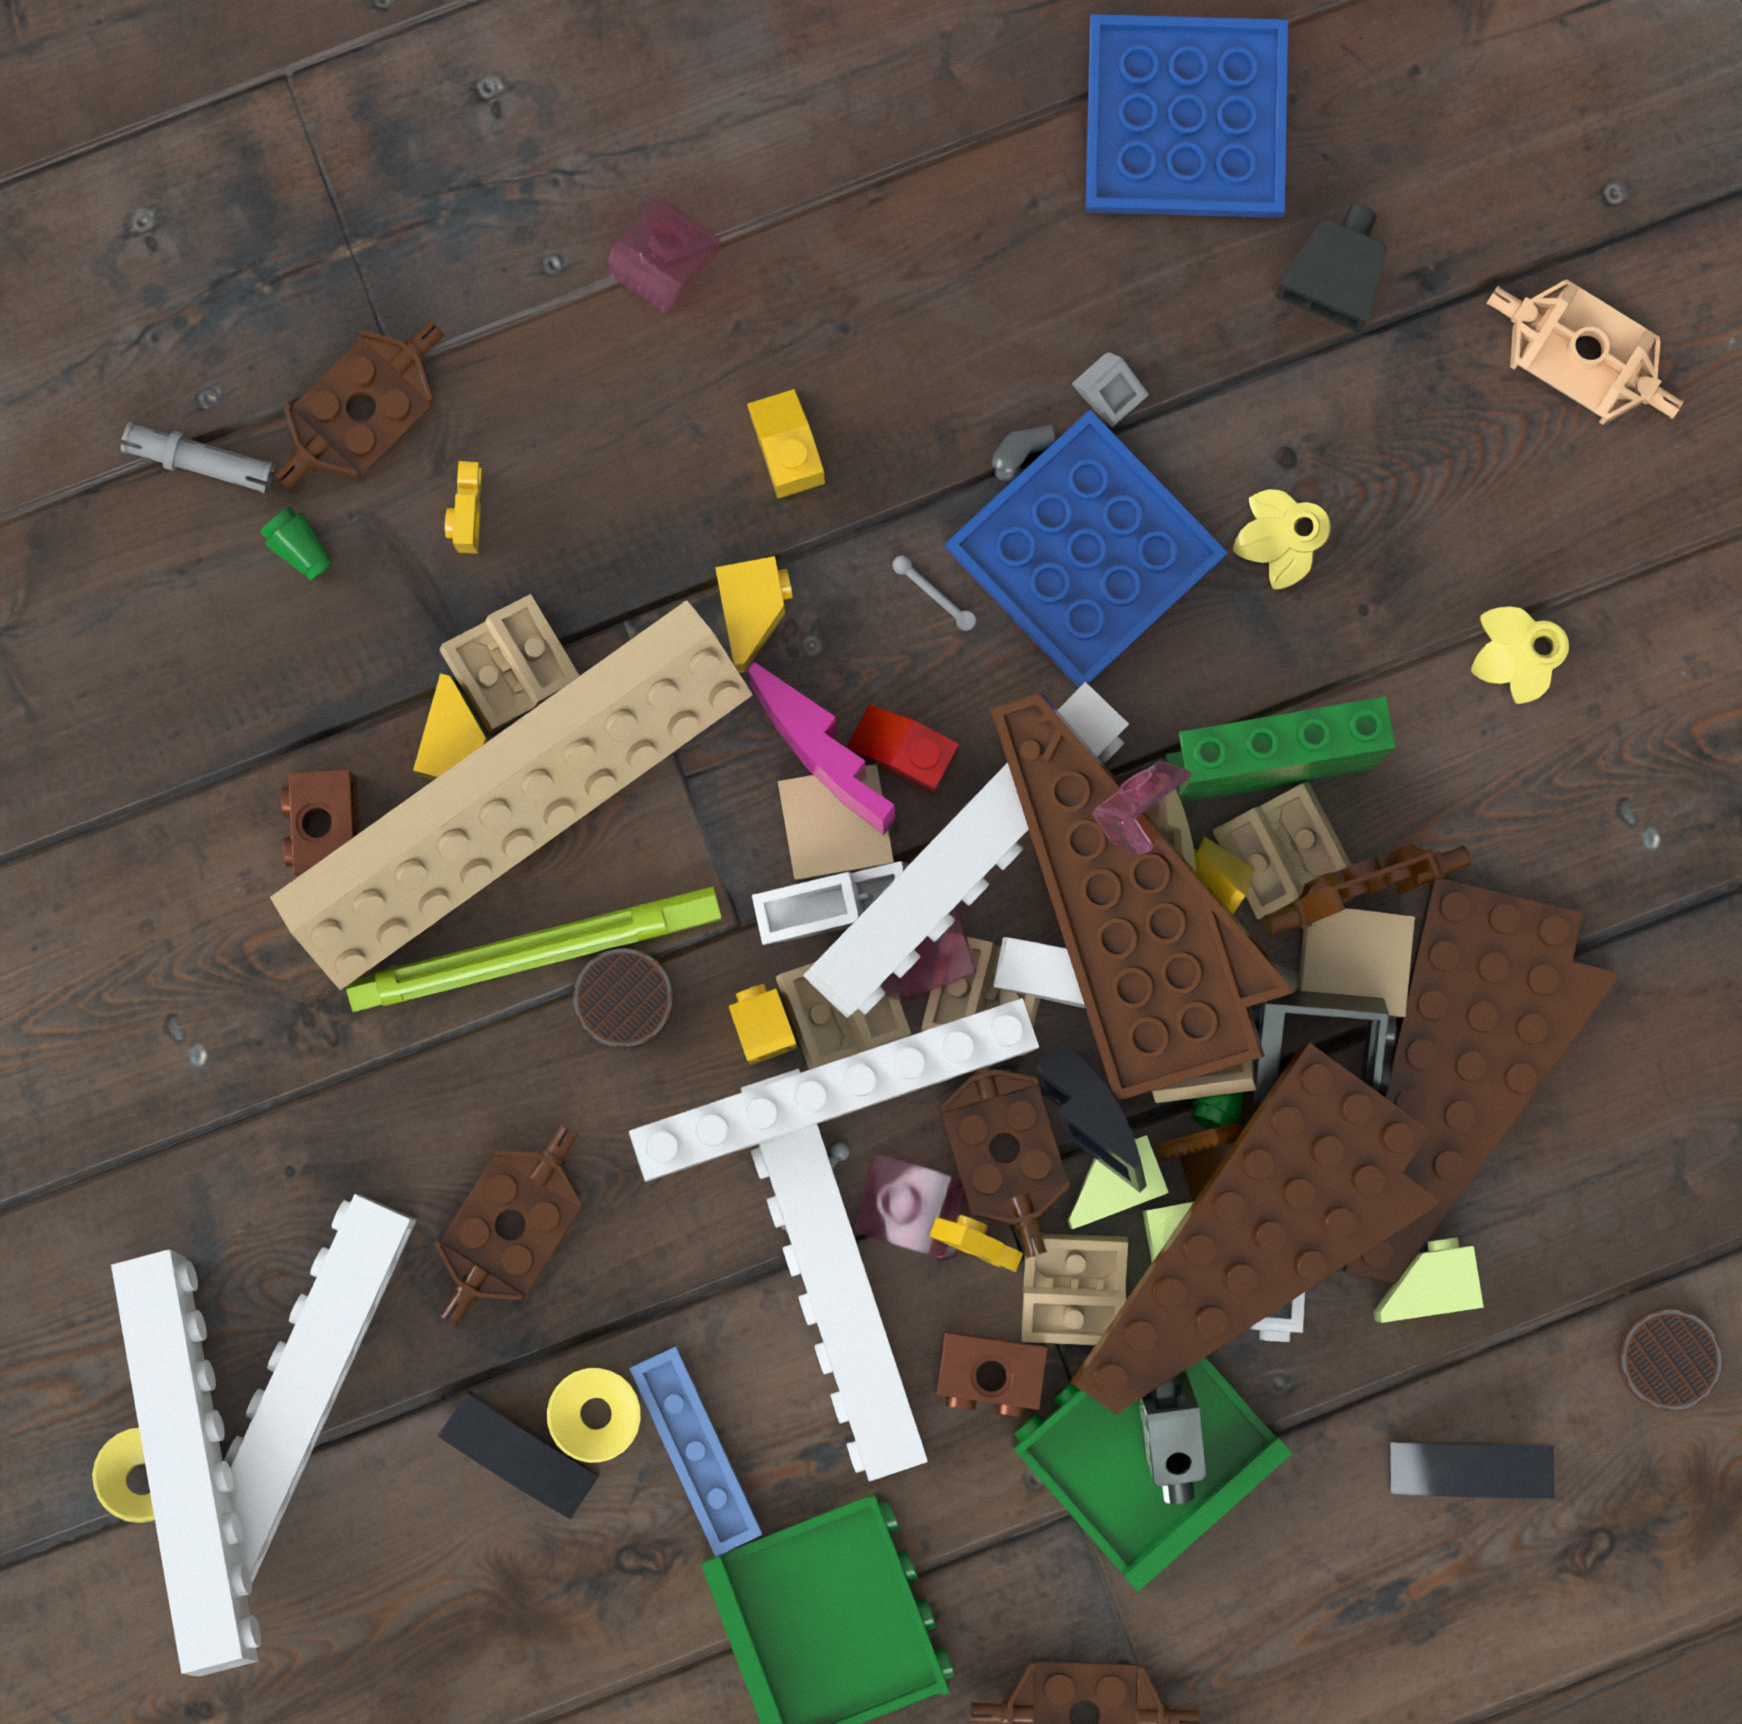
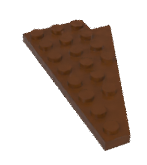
M1037 693L992 708L991 712L1116 1101L1265 1056L1249 1006L1295 992L1293 984L1043 693Z
M1442 878L1431 883L1408 984L1406 1016L1400 1019L1390 1063L1388 1093L1383 1094V1096L1431 1130L1403 1174L1440 1201L1435 1208L1344 1266L1343 1272L1392 1284L1397 1283L1615 984L1618 972L1573 962L1583 912Z
M1303 1042L1070 1383L1117 1415L1435 1208L1440 1200L1403 1174L1431 1130L1309 1042Z

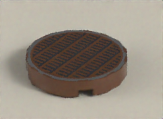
M623 947L603 951L587 962L576 978L572 997L576 1019L586 1033L605 1046L622 1049L645 1045L658 1036L671 1018L674 1000L670 977L660 963L643 951Z
M1655 1309L1638 1317L1624 1332L1620 1343L1618 1368L1626 1388L1640 1402L1663 1411L1686 1410L1702 1403L1716 1388L1723 1369L1722 1348L1714 1331L1700 1317L1680 1309Z

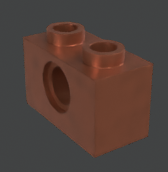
M350 770L288 773L289 787H282L281 806L283 816L290 817L291 837L284 838L283 851L286 867H293V874L299 877L359 834L357 778ZM321 812L329 813L332 818L330 831L320 838L311 837L308 831L310 819Z
M944 1332L936 1394L946 1396L945 1406L976 1410L977 1401L996 1403V1413L1026 1417L1028 1408L1039 1410L1048 1348L1034 1344ZM986 1361H996L1004 1367L1005 1380L997 1389H983L976 1381L977 1369Z

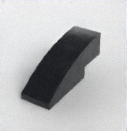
M1062 1041L1035 1068L1041 1093L1060 1107L1058 1112L1064 1135L1141 1193L1147 1186L1134 1135L1120 1105L1105 1082L1091 1066Z
M472 1391L466 1392L438 1434L439 1438L492 1473L569 1519L572 1518L600 1476L578 1460L565 1454L560 1448L516 1418L512 1419Z
M1389 1442V1493L1448 1497L1554 1498V1449L1552 1445L1546 1443Z

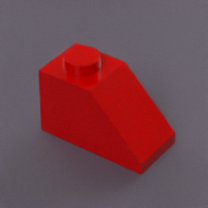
M869 704L846 748L859 757L877 764L878 767L935 796L958 752L959 744L912 719Z

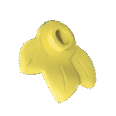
M1269 489L1261 491L1249 497L1251 510L1257 519L1248 523L1240 531L1235 540L1233 552L1249 561L1258 563L1269 562V579L1274 590L1285 589L1302 580L1310 572L1314 551L1321 548L1330 536L1331 522L1327 513L1314 503H1297L1290 495L1280 490ZM1302 518H1310L1314 524L1313 531L1308 536H1300L1296 531V525Z
M1499 607L1483 613L1480 616V620L1492 641L1486 644L1478 653L1471 667V672L1479 679L1488 683H1510V690L1516 704H1523L1538 699L1550 686L1552 669L1558 667L1567 657L1569 641L1566 633L1553 622H1535L1521 608ZM1542 638L1549 642L1551 651L1548 655H1540L1535 651L1534 642L1536 639Z

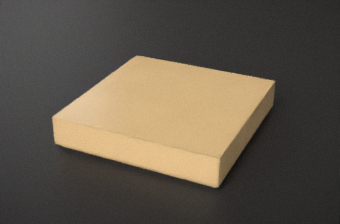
M877 764L865 766L866 778L862 783L882 796ZM814 775L778 781L795 881L859 871L894 863L888 830L883 836L843 805Z

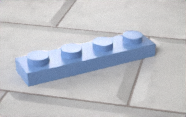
M675 1346L629 1368L715 1557L761 1536L763 1532L678 1347Z

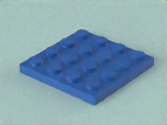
M1091 14L1085 212L1283 218L1285 213L1288 20Z
M1091 410L1083 415L947 541L944 546L954 559L1078 689L1085 682L1088 685L1092 683L1228 554Z

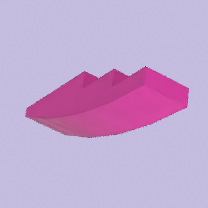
M753 662L748 669L751 687L776 730L805 767L843 805L884 836L895 821V805L862 783L866 778L865 760L834 740V737L837 735L836 717Z

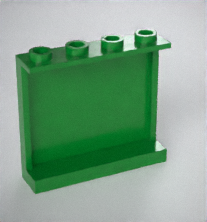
M1385 696L1179 732L1182 752L1165 754L1164 760L1167 776L1172 779L1181 803L1186 804L1297 785L1308 781L1314 782L1370 772L1396 746L1387 698Z
M1206 1357L1184 1370L1187 1373L1199 1405L1206 1471L1205 1479L1193 1482L1195 1497L1188 1503H1166L1163 1497L1162 1486H1155L1145 1456L1138 1401L1116 1415L1078 1387L1069 1383L1052 1399L1057 1404V1407L1042 1420L1036 1413L1014 1433L1019 1439L1012 1446L1014 1451L1038 1476L1137 1592L1292 1454Z
M875 1493L744 1543L716 1557L714 1555L703 1559L701 1563L760 1724H862L935 1694L942 1693V1696L950 1693L947 1679L955 1677L945 1647L937 1650L934 1649L928 1633L929 1630L936 1628L933 1615L926 1598L919 1601L915 1599L909 1583L918 1579L907 1549L897 1552L891 1536L892 1532L899 1530L896 1518L889 1501L879 1504Z

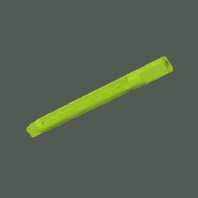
M714 886L378 971L375 972V975L354 980L346 986V991L352 1012L379 1005L387 1006L722 920Z

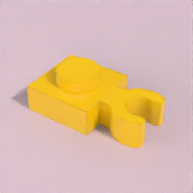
M459 461L457 475L458 492L455 494V508H447L445 536L446 538H453V545L458 553L478 554L482 468H479V462Z
M959 1215L956 1223L936 1217L929 1237L964 1253L974 1255L987 1263L997 1267L1002 1266L1013 1272L1017 1271L1023 1255L1022 1252L985 1235L988 1228L986 1224L963 1215Z

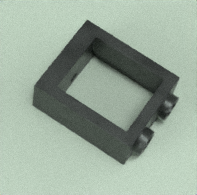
M1295 990L1292 994L1260 1003L1257 1032L1265 1056L1255 1059L1256 1090L1253 1091L1255 1101H1263L1281 1075L1278 1074L1285 1012L1368 1019L1361 1080L1380 1094L1388 1093L1390 1065L1383 1063L1385 1046L1394 1045L1396 1017L1389 1015L1384 998Z

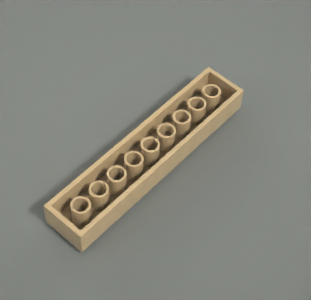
M686 600L276 892L270 899L291 934L338 989L342 990L753 694L713 631Z

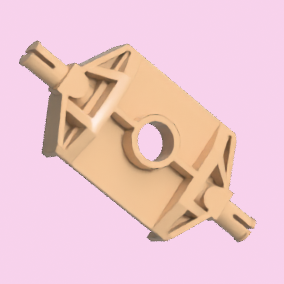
M1566 279L1532 299L1526 297L1523 302L1500 288V286H1497L1486 303L1510 317L1511 322L1515 323L1512 331L1510 367L1515 370L1519 365L1601 416L1602 418L1599 423L1602 425L1640 405L1641 402L1645 405L1647 403L1673 419L1684 403V400H1680L1659 387L1662 382L1658 379L1660 337ZM1582 336L1595 338L1601 346L1600 357L1595 360L1582 358L1576 350L1577 338Z

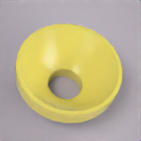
M586 1368L564 1378L551 1395L547 1408V1424L556 1445L565 1454L576 1460L588 1463L607 1461L623 1453L636 1437L641 1422V1407L638 1396L632 1386L619 1374L603 1368ZM592 1398L605 1400L612 1411L610 1422L600 1429L588 1427L581 1416L584 1403Z
M139 1428L128 1429L107 1441L99 1451L94 1462L92 1474L93 1487L100 1503L115 1517L127 1522H151L155 1520L151 1494L137 1495L127 1487L129 1473L138 1466H146Z

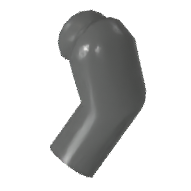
M1052 424L1016 430L1007 434L992 456V467L996 468L995 475L999 481L1011 483L1022 473L1020 465L1028 454L1046 451L1055 442Z

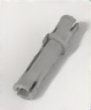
M129 421L122 436V440L127 442L121 444V452L161 462L164 469L175 471V468L177 469L178 467L258 490L264 494L268 492L274 475L270 474V472L273 473L275 471V463L186 439L185 433L173 430V433L169 434Z

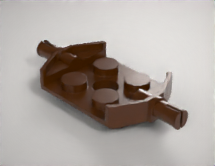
M431 320L410 341L406 340L405 342L361 329L358 332L361 338L292 407L288 403L284 406L295 445L298 449L294 452L296 455L274 475L289 490L309 469L313 472L320 469L353 480H359L435 404L423 365L426 361L424 355L445 335ZM359 397H369L376 404L373 416L365 421H356L349 414L350 405Z
M1409 844L1385 855L1367 859L1333 873L1329 872L1304 884L1298 900L1288 905V908L1264 915L1265 929L1272 936L1296 926L1298 928L1312 926L1311 923L1345 910L1343 903L1352 900V898L1366 892L1372 894L1393 885L1396 886L1399 895L1442 878L1446 873L1470 866L1472 862L1471 855L1464 845L1440 854V851L1434 852L1431 849L1424 851L1413 844Z
M993 1065L969 1073L970 1078L940 1106L971 1216L1014 1225L1016 1230L1019 1229L1026 1258L1036 1256L1031 1236L1034 1239L1038 1256L1045 1254L1048 1251L1045 1248L1039 1228V1217L1070 1188V1183L1065 1174L1042 1098L1039 1080L1036 1077L994 1069ZM1008 1135L1017 1141L1019 1154L1012 1162L1000 1163L991 1156L989 1147L997 1136Z
M560 1124L559 1129L547 1148L542 1149L540 1153L495 1150L493 1153L494 1157L441 1240L436 1242L435 1247L456 1283L454 1287L456 1289L439 1314L442 1318L448 1320L459 1304L449 1320L451 1324L458 1326L473 1300L478 1301L479 1297L523 1300L584 1205L563 1168L565 1162L562 1160L576 1138L579 1137L577 1133L570 1130L561 1146H559L569 1131V1128ZM508 1210L518 1211L525 1219L523 1234L514 1240L502 1237L497 1228L499 1217Z
M1029 1661L1009 1698L1002 1700V1704L971 1702V1713H986L971 1714V1724H1072L1069 1719L1070 1709L1075 1703L1082 1700L1091 1701L1098 1707L1099 1717L1095 1724H1200L1198 1721H1180L1200 1720L1199 1709H1169L1168 1705H1162L1143 1665Z

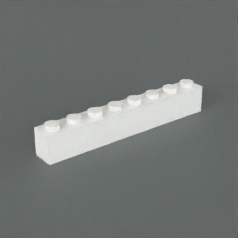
M1086 682L1058 709L1060 714L1103 764L1124 744L1118 735L1129 723ZM1008 762L803 975L846 1018L857 1009L866 1015L886 994L880 987L884 980L892 972L901 978L921 957L914 949L925 937L928 936L935 942L955 921L949 912L961 900L969 906L990 885L983 878L995 864L1004 870L1024 849L1017 841L1029 828Z
M1023 998L630 1130L629 1136L644 1181L648 1182L1014 1058L1039 1048Z
M796 1069L742 1087L741 1091L743 1093L745 1091L799 1074L800 1070ZM818 1124L760 1143V1147L751 1150V1154L759 1178L770 1177L776 1195L767 1198V1203L775 1227L785 1225L791 1241V1245L782 1247L791 1276L801 1274L807 1290V1294L798 1296L807 1325L817 1323L823 1339L822 1343L814 1346L823 1374L833 1372L839 1388V1392L830 1394L839 1423L849 1421L856 1440L847 1443L855 1472L858 1473L865 1470L868 1480L872 1481L928 1462Z
M354 1194L351 1202L344 1200L341 1203L332 1223V1228L338 1230L330 1249L321 1248L311 1268L310 1275L316 1277L309 1296L301 1294L290 1314L289 1322L295 1324L289 1340L287 1343L280 1341L269 1360L267 1369L274 1372L265 1391L259 1388L255 1392L248 1406L246 1417L252 1419L244 1438L236 1436L225 1457V1461L230 1466L234 1481L233 1491L228 1492L231 1510L237 1513L243 1531V1540L241 1543H237L241 1564L244 1563L247 1566L252 1583L417 1221L413 1217L363 1195Z
M170 1249L112 1264L115 1291L181 1674L200 1677L258 1662L256 1647L261 1645V1631L254 1615L250 1616L247 1595H250L252 1592V1581L247 1566L244 1563L241 1564L237 1544L243 1540V1531L237 1513L231 1510L228 1492L233 1491L234 1481L227 1461L222 1460L219 1441L224 1440L225 1432L219 1412L213 1409L210 1391L215 1389L216 1382L213 1368L210 1362L204 1359L201 1341L206 1340L207 1331L201 1312L195 1309L192 1291H196L198 1288L196 1271L193 1264L187 1261L186 1257Z

